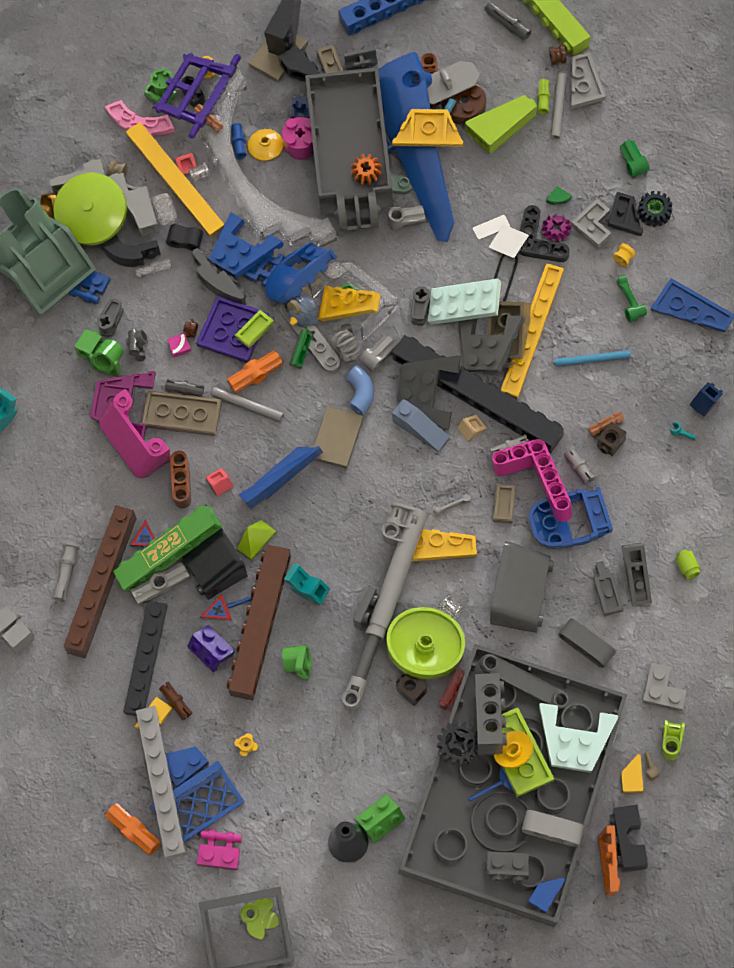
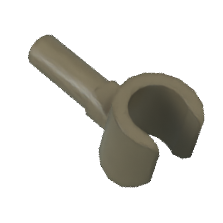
M646 752L644 755L650 769L645 771L649 780L653 781L659 777V770L654 766L649 752Z

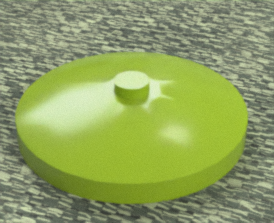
M83 173L71 178L59 190L54 203L55 220L65 225L81 245H98L114 237L123 226L127 214V202L122 189L110 177L100 173Z
M418 607L402 612L392 621L386 636V649L391 661L404 673L416 678L434 679L449 674L459 665L465 650V637L460 625L447 613L434 608Z

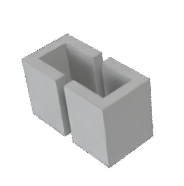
M5 606L0 610V637L5 639V642L17 654L34 639L31 633L33 629L27 622L23 624L19 620L21 616L15 609L10 610Z

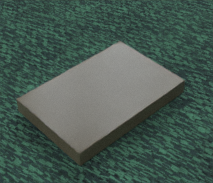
M296 35L297 47L304 50L308 45V40ZM266 41L249 62V67L276 82H279L286 73L279 65V56L268 52Z
M327 406L314 444V448L320 446L323 453L314 460L347 469L364 419L363 415Z

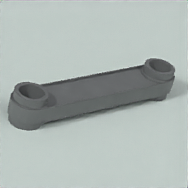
M486 654L479 661V666L484 672L488 674L499 673L501 681L546 704L556 705L558 709L566 707L569 702V697L564 691L495 655ZM486 658L492 660L493 665L491 668L486 667ZM558 694L563 698L561 705L556 703V696Z

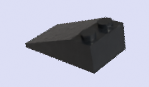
M282 0L264 32L269 53L280 56L296 45L301 0Z

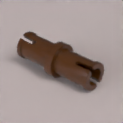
M166 682V686L163 684L159 690L169 701L168 705L175 709L182 720L191 716L192 711L183 702V697L177 694L170 682Z

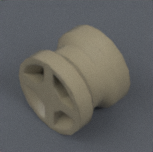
M112 160L108 167L107 176L123 173L124 177H126L127 164H118L117 161Z

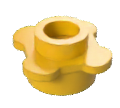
M250 733L236 739L234 743L239 748L240 755L243 757L247 756L249 752L258 749V745L254 743L253 736Z

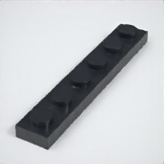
M147 602L124 706V714L137 716L136 710L146 708L168 607L165 603Z

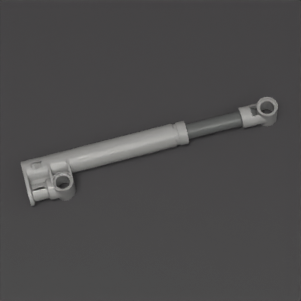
M393 502L391 504L392 512L390 518H387L386 523L382 527L385 542L395 545L396 549L365 633L368 637L355 674L351 676L347 689L342 695L344 707L352 712L357 711L361 706V699L368 683L366 681L379 641L385 638L428 517L426 512L401 503ZM389 530L396 531L392 536L386 534ZM349 697L357 698L354 704L347 703Z

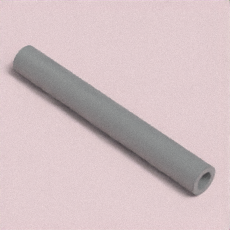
M559 73L557 77L551 138L554 140L560 138L567 77L565 73Z
M214 387L212 391V396L279 422L283 419L284 413L217 387Z

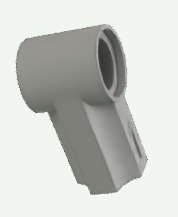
M422 206L404 209L393 207L389 210L388 225L391 229L399 230L405 225L425 222Z
M384 335L372 349L368 348L363 352L360 361L373 372H377L397 344L390 336Z

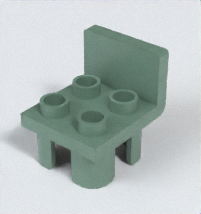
M15 188L0 196V206L12 222L0 233V272L14 281L33 310L43 314L95 270V266L73 233L65 225L50 218L37 198L33 196L29 200L21 189Z

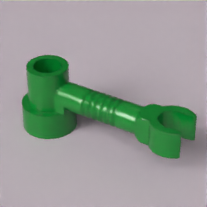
M625 275L619 276L617 284L624 292L631 306L624 310L628 322L636 321L639 317L647 315V309L644 304L638 305L629 287L627 277Z

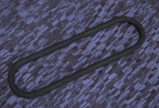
M505 254L500 257L494 279H497L502 260L506 256ZM517 256L514 257L515 264L503 301H506L509 289L514 277V273L518 264Z

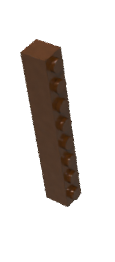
M115 505L64 643V648L68 654L86 659L116 577L113 571L121 563L137 519L134 510Z
M267 545L266 551H262L261 562L263 563L261 569L258 568L256 573V580L258 581L257 585L252 588V604H248L247 623L244 622L242 625L241 633L243 638L237 644L236 651L239 653L237 659L233 660V675L228 678L227 682L230 696L254 701L285 582L284 578L287 575L291 559L290 549Z

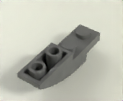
M198 248L193 250L192 256L198 266L196 273L199 280L217 296L246 305V294L242 288L238 289L236 287V281L232 275L228 276L225 271L219 273L214 265H210V260L205 252L201 253Z

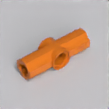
M273 350L259 360L253 359L247 362L241 371L227 378V382L233 392L238 393L252 383L258 384L267 377V374L282 366L283 362L278 353Z
M117 803L109 808L105 817L120 830L124 837L131 843L134 842L149 856L158 850L161 842L146 829V826L135 816L132 817Z

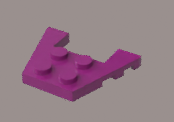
M148 371V373H137L127 377L98 380L96 382L90 415L91 419L99 422L114 397L124 389L127 390L131 398L134 387L153 389L156 372ZM132 423L144 440L146 425Z

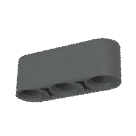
M572 618L569 619L558 633L564 642L601 668H604L616 653L612 646Z

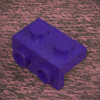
M209 625L192 634L188 643V648L212 672H215L219 665L232 657L235 652Z

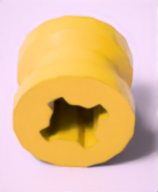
M621 244L618 252H614L612 258L620 266L627 267L630 262L629 260L633 259L636 253L627 244Z

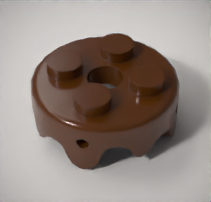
M478 84L441 101L442 110H444L450 98L456 101L450 112L451 119L455 124L465 123L485 113L486 95ZM461 98H467L469 100L467 103L459 102Z

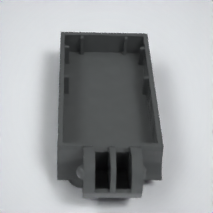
M378 67L305 75L321 215L334 214V217L339 219L340 231L379 227L378 215L381 209L394 206ZM361 154H364L365 158L369 154L372 155V159L377 157L378 163L382 166L379 169L382 173L381 176H377V182L371 180V185H368L367 181H365L364 185H361V180L356 182L354 180L355 176L351 175L353 170L351 164L356 163V157L361 160ZM365 167V169L363 168V172H367V169L369 170V167Z

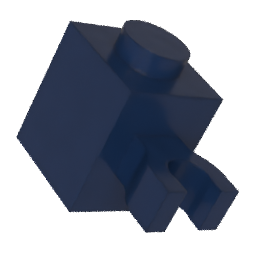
M292 98L290 118H310L308 98Z
M708 382L689 405L704 417L723 395V391L716 389L713 383L710 384Z

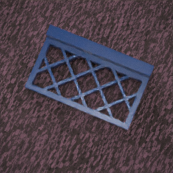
M216 761L173 790L177 811L190 814L188 825L180 824L181 827L187 828L185 837H183L184 842L244 803L243 798L223 770L219 761ZM219 775H222L226 781L224 789L213 787L214 779ZM201 787L209 789L207 800L196 798L197 790ZM212 790L223 792L221 803L210 801ZM226 792L235 794L239 801L233 805L224 804ZM183 799L193 800L191 811L179 809L180 801ZM195 801L207 803L204 814L193 812ZM153 803L150 807L156 814L155 804ZM209 803L220 805L218 815H207ZM223 806L228 807L227 809L222 811ZM192 815L204 817L200 827L190 826ZM206 817L212 818L205 823Z

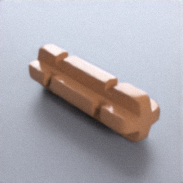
M198 104L194 108V112L200 114L203 106ZM212 114L207 115L206 123L216 132H220L224 127L223 124Z
M620 411L613 413V416L610 415L597 422V425L589 426L588 430L592 436L600 434V431L603 432L610 422L614 424L622 422L624 416Z

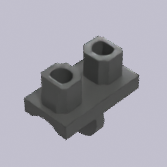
M365 45L361 50L357 51L352 48L346 49L345 53H343L347 71L357 68L365 69L366 66L378 64L376 49L370 45Z

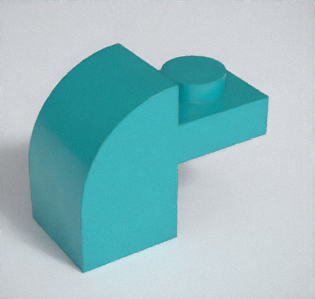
M3 388L0 390V432L11 423L18 411L15 408L17 398Z
M295 563L284 578L290 585V590L315 604L321 605L330 591V588L320 578L310 576L300 565Z

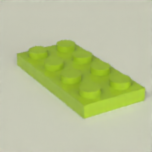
M517 707L501 714V716L506 717V728H502V733L521 731L526 733L533 743L532 755L526 763L516 768L502 767L516 796L519 797L553 782L554 777L519 708Z

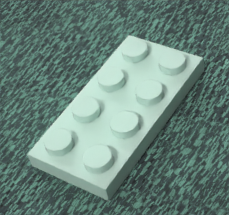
M497 278L431 288L428 322L434 325L497 316L501 281Z

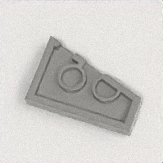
M590 52L573 56L571 109L606 100V95Z

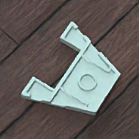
M540 703L539 711L541 713L550 766L591 773L618 719V715L600 713L597 733L557 727L558 706Z

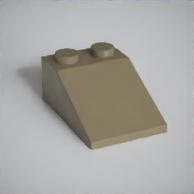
M499 301L498 315L490 316L487 319V335H503L507 316H523L526 318L524 324H521L518 329L519 335L517 339L513 340L509 348L511 350L509 353L511 357L509 358L523 359L530 325L531 303Z

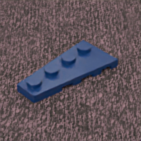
M672 278L651 307V311L722 332H726L734 320L733 313Z

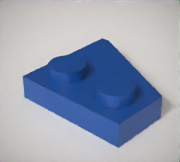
M196 746L166 754L171 781L176 787L192 778L209 764L208 760Z

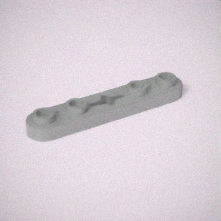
M287 302L281 303V315L297 336H299L300 330L304 328L314 334L315 342L311 339L308 350L327 373L337 372L341 367L340 358L314 325L298 326L296 324L292 326L290 324Z

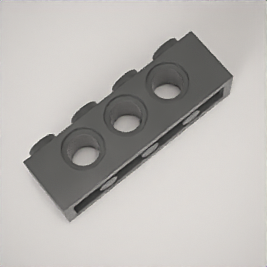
M499 673L475 674L478 755L503 754V746H507L506 733H502V728H506V717L501 716V711L505 710V698H500V693H504V681H500Z

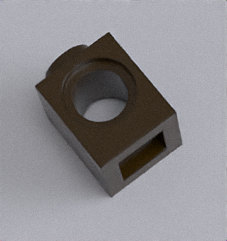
M610 422L597 440L598 449L602 453L613 457L626 440L627 432ZM612 438L615 442L609 443L606 440Z
M408 674L401 675L396 682L397 692L413 706L428 693L427 686ZM409 684H412L416 687L412 691H408L405 689V687Z

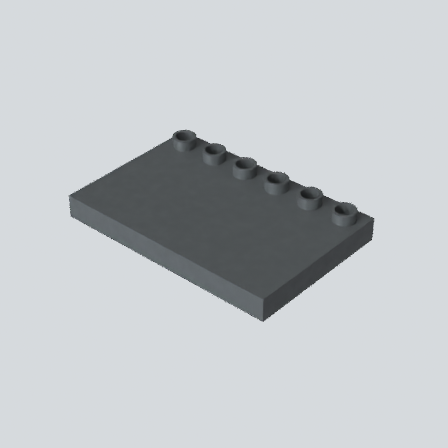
M474 644L448 721L452 726H455L456 721L461 726L466 722L467 728L473 725L472 732H477L475 674H488L481 670L479 666L481 657L486 654L495 655L567 693L569 697L567 706L557 710V727L597 733L600 713L618 715V719L591 773L551 767L541 713L539 711L540 703H546L504 682V693H500V698H505V710H502L501 714L517 707L519 708L554 777V781L519 797L516 796L514 790H509L502 784L469 802V797L500 781L499 772L501 765L496 762L493 754L478 755V752H475L477 755L476 759L470 757V764L463 761L462 766H460L456 761L454 765H451L452 760L449 759L445 762V754L439 755L438 751L398 874L555 927L627 694ZM490 658L485 660L487 668H491L493 665ZM558 694L556 696V703L561 705L563 698ZM449 735L445 740L446 745L451 742ZM456 740L455 745L459 744L462 747L463 742L459 743ZM472 742L467 745L468 752L472 749ZM533 810L582 824L584 829L579 847H572L523 833L521 829L526 811ZM487 851L529 853L528 880L517 883L512 882V879H504V881L497 882L491 881V878H486ZM560 878L565 879L546 913L528 903L539 883Z

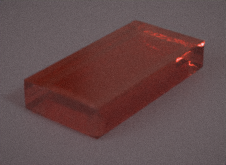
M459 668L456 670L439 702L440 708L448 710L461 686L465 674L463 670Z

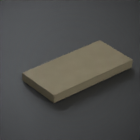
M148 390L141 424L146 425V428L216 436L222 399Z

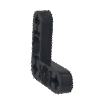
M535 205L526 207L520 231L525 233L524 229L526 227H531L534 231L528 234L529 236L526 239L528 240V247L526 249L521 247L518 253L527 257L555 262L567 261L570 249L566 244L536 239L541 211ZM531 212H535L533 222L530 221ZM545 246L548 248V251L540 253L538 248ZM560 250L564 251L562 256L559 255Z

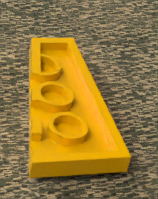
M325 285L318 319L325 322L375 313L378 311L381 295L374 291H357L350 288L342 289L341 287L334 288Z
M423 529L412 562L477 557L476 538L473 535Z

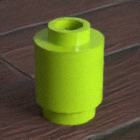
M685 549L676 554L675 562L683 577L690 580L701 574L699 570L701 567L692 551Z

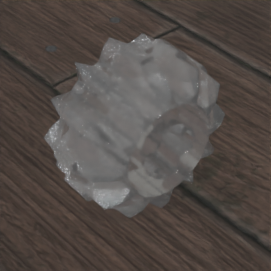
M167 193L159 194L152 198L151 205L161 225L170 224L177 219L174 203Z

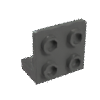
M369 585L353 619L354 627L366 631L379 597L377 589ZM396 604L390 624L399 614L405 611V605Z

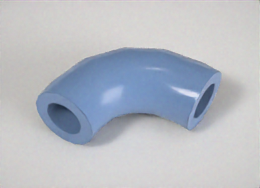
M357 365L347 376V381L355 388V396L349 402V406L357 414L364 415L373 402L374 387L368 374Z

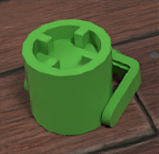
M167 69L154 71L151 74L149 85L144 90L145 96L159 103L169 86L166 84L168 77L173 78L172 73ZM176 88L172 93L171 97L169 98L167 104H170L173 101V99L177 96L178 91L176 90Z
M104 340L94 354L91 353L89 356L92 369L118 377L121 372L119 360L123 356V348L114 340Z
M308 645L283 648L282 660L285 672H296L300 679L309 680L312 660Z

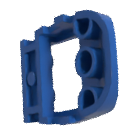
M309 242L287 255L272 271L266 282L265 292L268 299L276 303H284L302 292L301 287L306 283L311 285L316 280L314 276L319 271L323 273L328 268L327 264L332 259L335 260L337 258L331 248L327 250ZM295 263H308L301 271L292 268Z
M596 487V491L585 492L584 489H577L574 492H567L571 503L583 500L593 532L590 535L572 539L567 521L561 522L555 518L547 498L535 503L529 512V522L534 537L541 545L551 549L585 545L613 531L600 487Z

